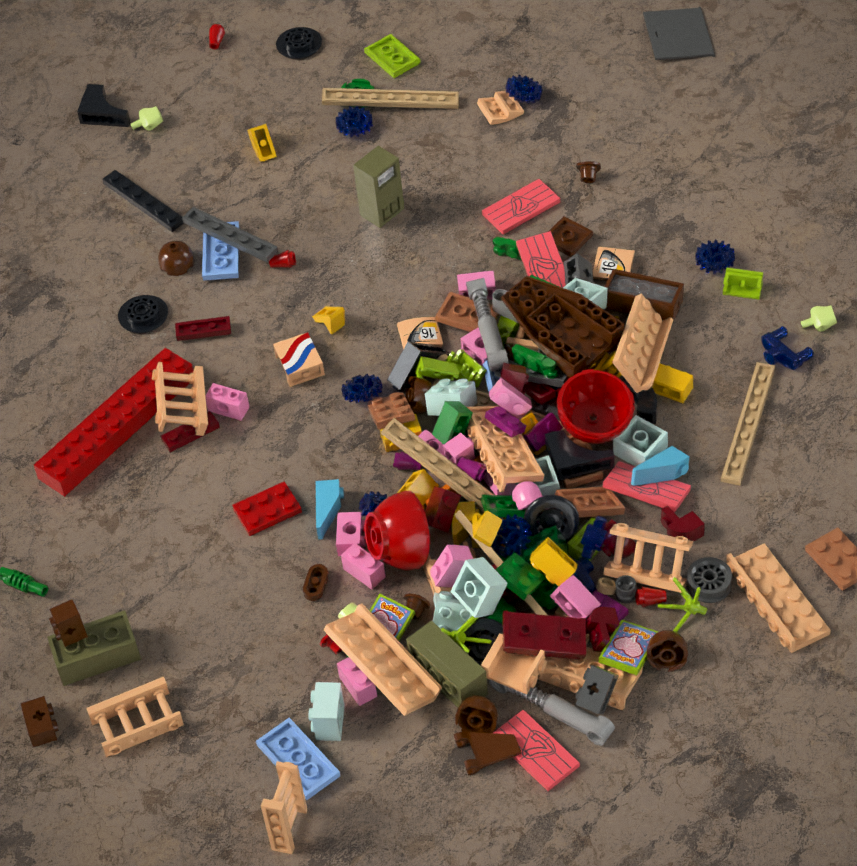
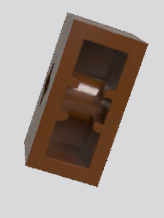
M73 599L50 608L52 617L49 620L54 629V634L58 641L62 640L65 647L88 637Z
M45 696L20 703L33 747L56 741L57 736L55 732L59 731L56 719L52 720L51 715H54L52 704H47Z

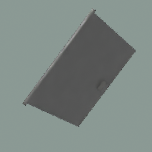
M701 7L643 12L655 60L715 57Z

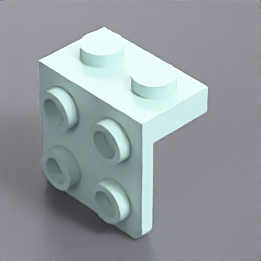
M447 591L434 592L435 611L433 622L440 629L445 628L450 632L456 631L472 617V614L452 593Z

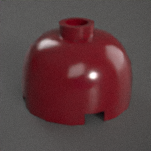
M612 519L602 528L600 533V541L603 545L601 550L608 557L614 556L617 535L610 534V529L614 524H617ZM625 537L622 559L629 557L635 552L636 543L631 538Z

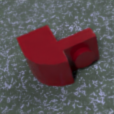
M669 506L661 509L660 521L663 527L667 529L668 536H683L693 542L704 536L705 523L693 511L679 518Z
M597 607L586 618V634H589L593 651L601 652L609 643V636L620 625L615 608Z

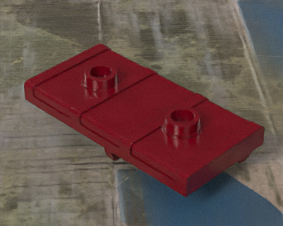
M504 611L503 651L508 654L537 656L540 650L545 651V657L574 660L584 659L586 657V619Z

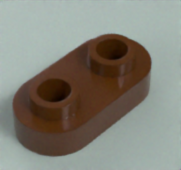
M315 564L309 568L303 585V594L307 600L316 601L323 596L329 578L326 566Z

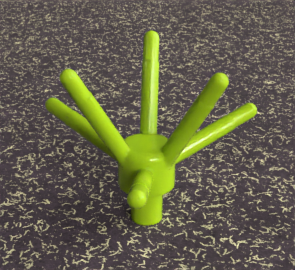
M674 577L673 581L682 593L680 594L686 600L685 604H658V608L681 609L687 612L673 631L677 632L691 614L700 613L705 615L707 608L701 606L698 601L700 587H697L694 599H692L677 578Z
M474 616L470 617L456 631L450 632L445 628L441 629L443 633L448 635L466 653H469L470 650L464 645L465 641L492 643L489 639L466 637L464 632L478 619Z

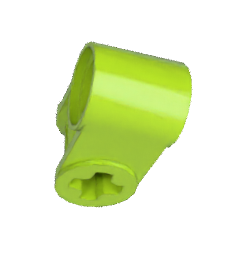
M501 315L497 326L504 347L507 337L515 338L520 324Z

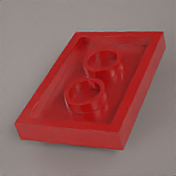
M285 481L232 505L234 512L249 536L302 513L301 506Z

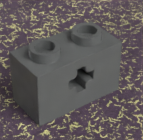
M577 253L564 262L566 285L574 278L594 284L592 263Z
M591 665L585 671L583 687H580L577 691L576 705L596 714L604 715L619 675ZM593 686H596V688L599 689L598 693H596L595 690L592 689Z

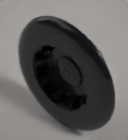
M295 27L286 30L278 37L276 48L281 55L287 58H307L320 49L322 38L314 29Z
M153 295L136 296L121 306L118 312V321L129 332H151L165 322L168 316V307L159 297Z
M546 495L537 498L528 506L524 514V528L529 536H534L544 529L556 525L568 542L575 536L580 524V517L576 507L566 498L557 495Z
M478 618L464 632L466 637L489 639L492 641L491 644L468 641L464 643L468 649L469 646H472V650L467 654L470 657L474 654L476 657L472 659L480 666L482 662H478L479 659L484 661L495 642L493 636L496 635L498 637L499 633L503 634V625L494 619Z

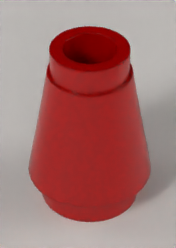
M214 24L209 29V47L216 50L220 46L225 35L222 25Z
M287 250L274 255L269 261L270 267L292 268V266L296 265L294 251Z
M646 587L636 589L635 594L636 604L642 607L665 603L667 599L665 590Z

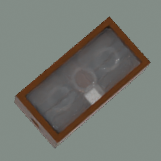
M613 269L604 286L608 288L607 306L605 309L629 314L635 296L642 293L650 301L656 313L660 314L662 321L672 317L674 322L683 302L684 283Z

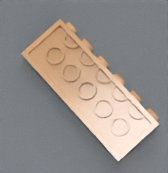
M642 293L635 296L612 362L636 393L642 390L646 391L652 387L673 323L672 317L662 321L660 314L656 313L650 301Z
M497 406L467 407L473 412L466 429L468 436L473 441L475 449L480 454V458L487 467V472L490 473L494 485L497 486L499 492H504L506 483L543 481L544 473L522 434L510 437L484 418L486 411Z
M765 543L736 557H733L731 553L727 554L726 564L730 567L733 576L736 578L737 585L745 590L751 603L754 602L762 618L765 617L768 621L771 631L776 632L783 647H787L793 653L830 635V628Z
M362 603L357 606L354 613L326 624L324 631L404 716L436 700L442 686Z
M586 647V657L584 659L580 658V660L545 657V660H547L546 667L537 677L538 680L577 694L578 689L582 688L585 682L583 677L587 668H590L591 665L601 667L619 675L608 705L623 710L626 698L641 676L643 667L638 675H634L601 664L598 660L602 652H596L592 648ZM596 686L592 687V689L595 690L596 693H598L599 689H597Z

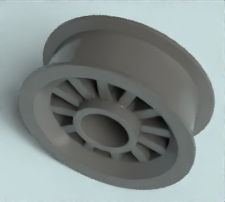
M705 557L696 560L690 565L687 571V589L690 595L694 597L697 587L701 588L698 601L704 603L719 602L726 598L731 591L732 572L724 561L713 557Z

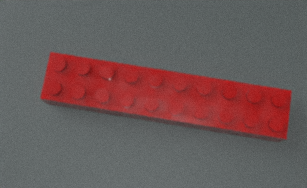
M164 348L34 464L37 478L65 497L156 415L155 380H152L153 369L157 368L158 362H162L163 372L188 375L194 371L192 364L169 349ZM164 380V386L185 388L189 385V382ZM165 394V400L171 401L177 395Z

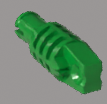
M5 567L0 568V580L4 584L25 593H35L41 597H45L48 593V585L35 581L32 576L18 570Z

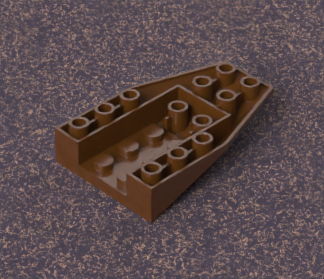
M529 276L524 277L501 297V300L528 337L550 359L554 360L556 365L569 378L582 372V370L589 369L620 342L624 331L623 322L582 294Z

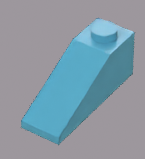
M670 446L634 467L631 485L637 486L675 480L687 473L690 456Z
M339 479L316 481V530L318 540L323 539L341 508V499H344V487H340Z

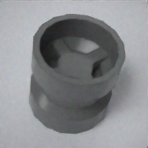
M620 576L615 583L616 598L621 603H630L635 599L636 582L631 576Z

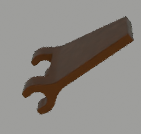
M457 732L453 734L457 747L462 748L470 743L475 759L464 761L468 776L477 773L486 766L522 754L514 734Z

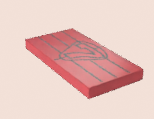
M537 179L482 210V215L504 235L559 204L560 197L540 179Z
M551 231L516 241V246L529 277L530 275L536 276L561 288L566 286L564 265Z
M618 461L615 468L612 469L603 481V487L661 508L669 506L673 512H676L691 489V485L676 480L633 486L631 485V479L635 466Z
M524 710L493 732L515 735L522 754L512 758L547 791H550L580 767V763Z

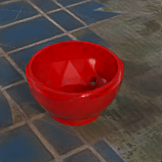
M587 369L570 377L562 385L557 398V411L561 424L570 435L582 442L600 444L615 439L627 429L633 417L635 401L633 393L617 376L604 371Z
M402 491L393 494L383 500L374 512L367 514L364 524L367 548L375 560H382L388 565L401 570H418L426 563L430 550L429 527L423 506L415 493L412 491Z

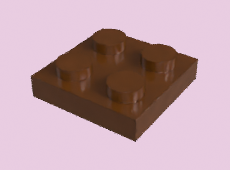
M565 216L549 230L558 251L569 257H572L593 236L592 230Z

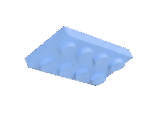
M239 221L227 222L237 228H240ZM204 232L203 281L239 278V249Z
M290 717L256 740L257 746L275 766L277 761L283 763L291 762L298 765L306 800L340 777V771Z

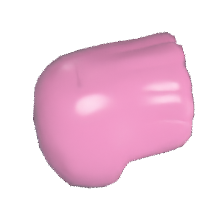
M530 481L518 484L512 492V499L516 502L520 511L528 508L537 498L542 497L539 487Z

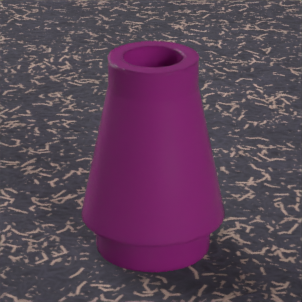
M402 451L401 453H395L394 468H398L397 470H420L421 464L407 453Z
M461 457L457 464L461 470L478 481L483 479L487 471L484 463Z

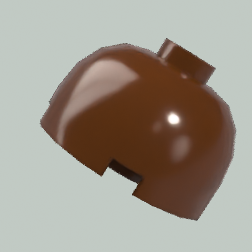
M170 241L164 244L158 254L160 269L167 272V275H183L187 273V269L190 267L192 269L195 260L192 250L182 241Z
M411 376L408 380V383H411L410 389L406 388L405 397L414 414H423L427 412L425 393L433 385L426 378L421 379Z
M662 630L650 638L647 645V660L653 668L661 671V668H669L668 672H673L686 664L688 646L685 639L679 633L672 630Z
M479 695L469 696L463 700L455 715V723L462 728V732L493 733L498 721V711L494 703L490 699Z

